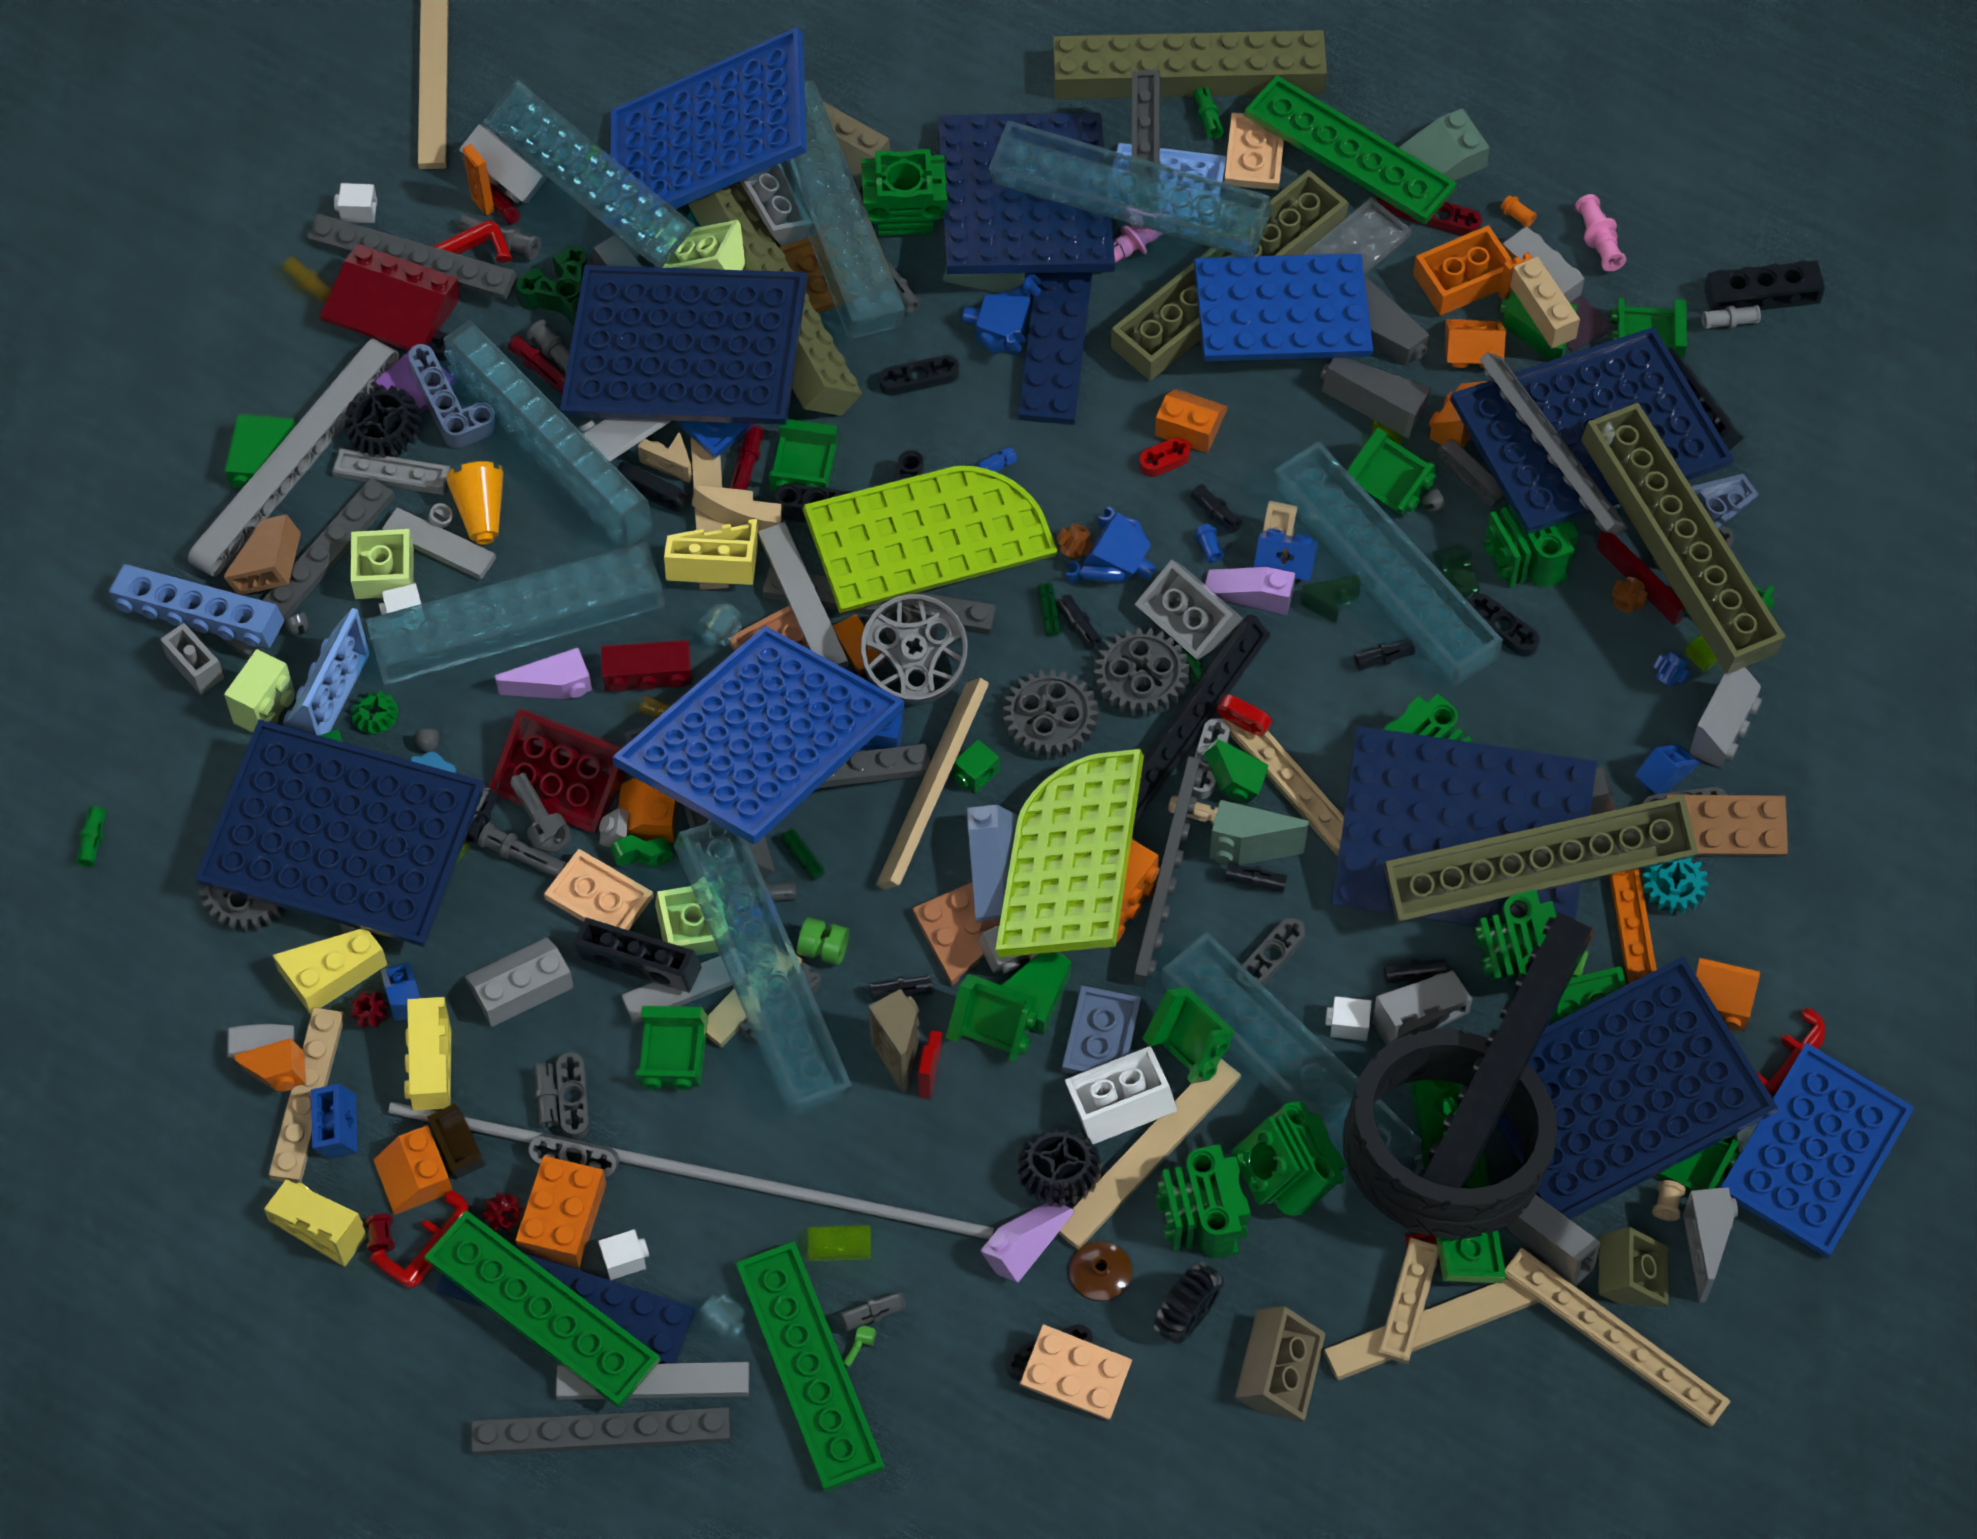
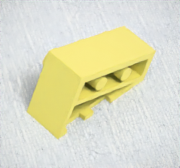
M757 518L748 520L746 525L731 527V524L721 525L720 530L704 532V529L668 535L664 554L666 580L753 585L758 549Z
M358 929L273 955L279 973L310 1014H312L313 1008L324 1007L387 966L382 947L373 935L365 929Z
M445 997L407 999L408 1028H406L405 1037L409 1054H405L406 1073H409V1080L404 1082L405 1099H411L413 1111L444 1109L451 1105L452 1030Z
M286 1179L264 1208L267 1218L271 1223L344 1267L367 1238L359 1213L312 1192L300 1182L295 1184Z

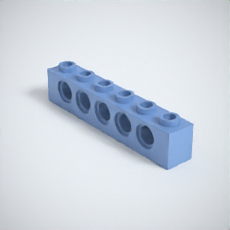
M127 564L123 565L109 590L115 606L125 613L132 611L142 614L151 620L158 618L168 621L177 627L185 623L197 632L203 634L207 632L213 633L225 640H239L251 647L261 646L270 649L285 621L276 604Z

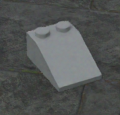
M1729 1187L1691 1191L1682 1215L1699 1303L1706 1302L1730 1230L1733 1228L1734 1217L1738 1216L1737 1201L1735 1198H1731Z

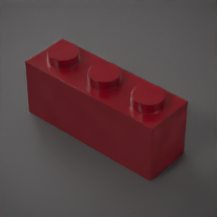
M689 640L601 646L604 691L622 692L626 689L640 688L651 690L655 687L670 686L672 688H680L685 685H692Z

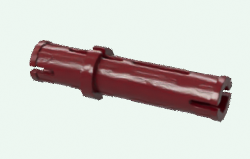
M517 335L512 338L507 346L508 350L523 361L525 368L533 370L562 396L565 376L543 357V353L539 349H533L521 336Z
M753 425L746 432L744 442L738 449V461L732 476L730 489L747 490L753 467L760 457L759 448L765 431L759 426Z

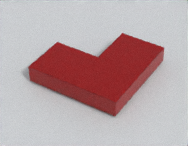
M931 1030L927 1045L922 1050L918 1068L919 1096L922 1099L931 1100L942 1049V1032Z

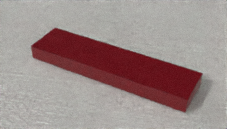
M1600 532L1596 549L1625 578L1634 577L1642 581L1645 585L1644 591L1648 592L1646 598L1674 626L1681 622L1685 607L1679 597L1614 533Z

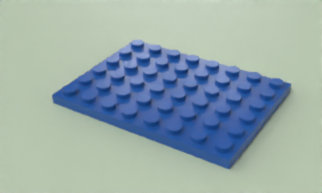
M798 27L611 110L610 229L615 234L655 219L662 214L678 209L692 201L701 199L706 195L724 189L729 185L807 152L803 33Z
M763 626L613 756V765L755 845L903 711L904 700L769 627Z

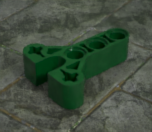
M570 246L553 256L555 273L560 279H547L537 267L518 278L516 288L521 307L527 310L540 308L563 313L574 326L584 266L588 265L587 253L580 246Z

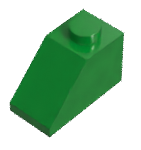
M1216 739L1205 748L1204 755L1221 792L1229 795L1233 801L1244 804L1249 803L1259 795L1269 767L1268 764L1220 739Z

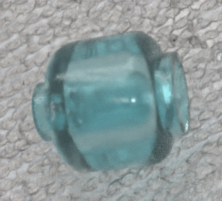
M726 602L723 604H713L699 622L703 632L701 637L711 646L716 644L721 646L729 645L731 639L742 629L741 613L734 606Z
M722 1293L719 1296L713 1294L698 1312L701 1315L699 1324L719 1341L726 1339L728 1335L734 1339L746 1325L741 1321L745 1316L744 1308L726 1293Z

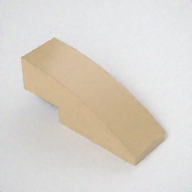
M703 485L695 486L692 506L722 524H731V527L746 525L748 520L757 518L759 531L781 523V504L753 501V491Z

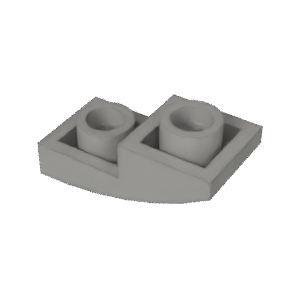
M257 1024L229 1028L227 1032V1057L234 1058L235 1054L289 1038L294 1041V1026Z

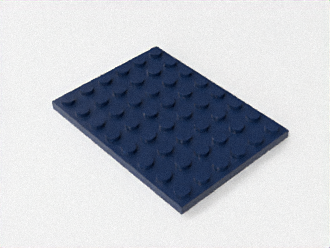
M1101 113L938 115L940 155H944L947 193V210L943 209L947 274L1115 272Z
M585 265L560 405L561 415L566 417L787 425L808 280L806 272Z
M1655 327L1514 372V375L1612 506L1620 504V502L1588 453L1581 438L1589 421L1632 404L1639 403L1687 481L1732 466L1733 456ZM1490 380L1451 393L1450 401L1527 535L1593 513L1580 503L1579 497L1581 496L1576 489L1570 488L1563 480L1564 473L1561 469L1555 467L1548 460V452L1544 446H1540L1531 437L1532 430L1529 426L1523 424L1516 417L1515 412L1517 410L1512 404H1509L1502 398L1499 393L1501 389L1497 383Z
M259 719L196 874L195 881L197 884L425 947L483 794L485 783L479 779Z
M1357 726L1331 905L1394 914L1383 867L1385 861L1590 816L1597 761ZM1580 883L1537 892L1540 904L1552 901L1556 915L1558 912H1561L1576 919ZM1507 899L1422 919L1477 927V922L1480 918L1486 917L1488 926H1490L1489 919L1493 915L1498 914L1500 919L1501 907ZM1510 906V912L1515 918L1524 917V911L1520 906Z
M1684 956L1547 1026L1528 1062V1065L1538 1075L1545 1085L1547 1093L1550 1095L1556 1111L1557 1140L1553 1156L1538 1188L1537 1195L1570 1220L1778 1112V1107ZM1503 1112L1497 1126L1520 1166L1523 1167L1524 1150L1519 1134L1510 1118Z

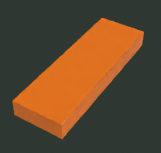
M469 144L462 151L471 199L487 216L495 211L487 165L473 145Z

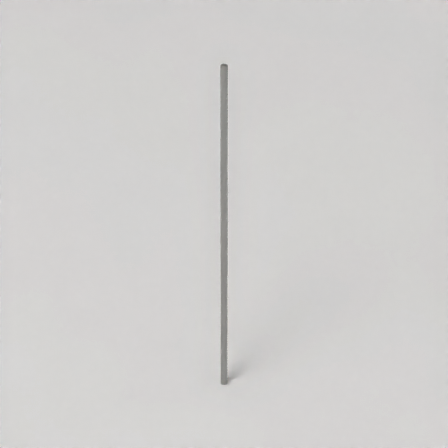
M396 1102L390 1103L388 1111L392 1115L429 1122L427 1116L437 1112L434 1110L413 1111L412 1106ZM465 1117L470 1130L478 1133L531 1143L538 1135L544 1134ZM544 1141L540 1146L547 1147V1142ZM559 1144V1148H558V1149L561 1150V1148H562L563 1145H562V1144ZM576 1147L567 1149L569 1152L582 1154ZM612 1148L617 1152L620 1162L985 1239H990L994 1234V1227ZM604 1154L601 1158L607 1159V1155Z

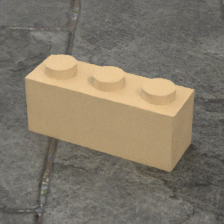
M1537 256L1514 266L1510 287L1550 347L1555 348L1576 339L1580 318L1540 258Z

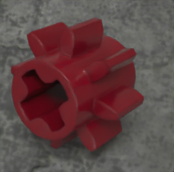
M361 991V996L351 1001L353 1003V1012L350 1013V1016L358 1020L357 1025L366 1029L370 1024L375 1029H378L380 1023L388 1020L386 1008L390 1004L382 1000L383 995L374 991L370 996L365 991Z
M498 1191L495 1197L486 1200V1212L482 1213V1216L490 1220L488 1226L495 1231L501 1226L502 1229L509 1232L511 1227L520 1224V1212L524 1208L516 1203L518 1198L511 1193L505 1197Z

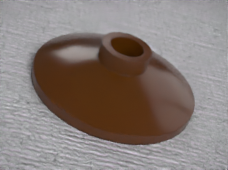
M1105 1241L1091 1242L1081 1247L1074 1254L1069 1268L1070 1280L1076 1291L1085 1298L1100 1302L1110 1301L1119 1297L1128 1288L1132 1279V1264L1128 1255L1119 1246ZM1098 1263H1103L1107 1268L1099 1271L1095 1266Z

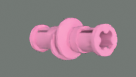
M1594 194L1585 195L1576 203V210L1579 214H1582L1587 228L1584 233L1585 243L1590 248L1596 249L1602 258L1601 265L1604 270H1618L1625 264L1626 256L1618 248L1616 240L1618 235L1615 231L1617 224L1614 219L1606 218L1605 214L1602 213L1599 206L1600 200Z
M1167 208L1160 210V228L1132 229L1131 223L1130 227L1127 225L1121 227L1122 236L1114 239L1113 242L1115 263L1129 257L1136 250H1139L1144 255L1147 254L1145 246L1147 243H1152L1169 230L1174 231L1177 229L1176 221Z

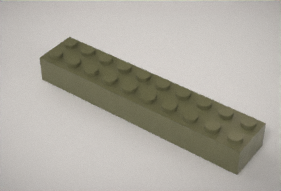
M1324 30L1053 36L1055 100L1132 98V71L1160 70V97H1193L1194 91L1200 87L1203 88L1204 95H1206L1204 88H1209L1211 96L1259 95L1276 75L1308 94H1325L1327 66Z
M1307 170L1200 258L1306 255L1346 222L1348 201L1310 170ZM1194 262L1111 328V348L1149 381L1153 380L1201 340Z
M729 185L724 189L688 203L700 227L738 220L741 223L745 265L742 270L794 272L787 264L785 254L778 248L744 187ZM806 293L792 389L804 409L842 416L862 395V392L857 385V379L847 368L845 358L836 349L832 342V336L824 328L820 321V315L813 309L809 302V296Z
M1639 403L1589 421L1581 438L1582 443L1726 675L1776 655L1786 636Z
M1680 795L1385 861L1383 867L1396 922L1402 923L1508 899L1514 894L1534 889L1540 892L1692 858L1699 853L1685 796Z

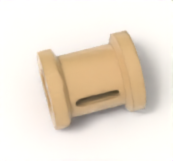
M1671 1180L1660 1181L1657 1185L1659 1196L1657 1204L1652 1208V1214L1662 1220L1676 1221L1680 1217L1678 1207L1680 1197L1685 1194V1187Z

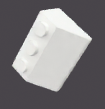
M1151 1046L1065 1079L1081 1124L1092 1145L1178 1111L1168 1081Z

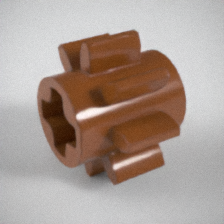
M1072 523L1067 529L1062 527L1056 538L1059 541L1058 544L1061 545L1059 548L1060 552L1073 559H1078L1083 554L1087 555L1094 544L1091 542V532L1076 523Z
M1627 577L1624 582L1619 579L1616 581L1610 598L1614 599L1613 604L1618 610L1624 613H1631L1634 608L1639 611L1642 610L1647 600L1648 592L1644 591L1645 585L1642 581L1634 577Z

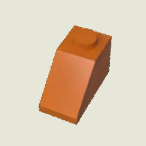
M291 1038L234 1055L235 1061L248 1074L277 1092L289 1091L296 1086L306 1084L304 1051Z

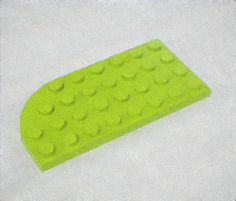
M953 466L805 504L803 507L804 515L839 613L885 602L898 596L915 594L1056 556L1058 552L1044 513L1034 498L1008 477L995 471L975 466Z
M1141 749L1098 753L1071 762L1046 778L1026 800L1017 819L995 948L999 957L1116 947L1144 759Z

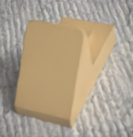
M680 433L677 434L669 448H666L657 441L651 442L643 439L640 442L638 453L641 463L690 483L692 481L691 463Z
M1269 501L1263 531H1267L1268 528L1282 530L1284 535L1293 536L1298 506ZM1284 548L1282 551L1284 553L1283 557L1288 558L1289 549Z

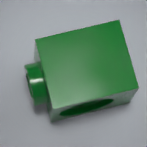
M979 739L954 762V779L961 787L965 789L968 787L975 794L1000 772V757Z

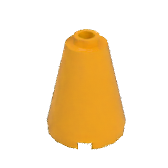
M489 461L462 464V470L454 473L453 468L446 474L448 487L470 540L476 541L479 545L490 544L499 535L504 477L502 466L499 465L498 468H494V463Z

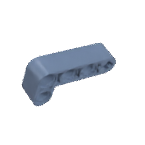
M424 344L412 347L408 354L410 373L445 443L451 448L458 449L491 436L495 431V413L491 405L481 402L462 409L433 350ZM430 383H437V384H439V385H437V386H435V387H430V386H428V384H430ZM441 406H449V407H450L449 409H446V410H441V409H439V407H441ZM484 418L488 421L481 423L476 420ZM456 428L462 430L458 433L451 432L452 429Z

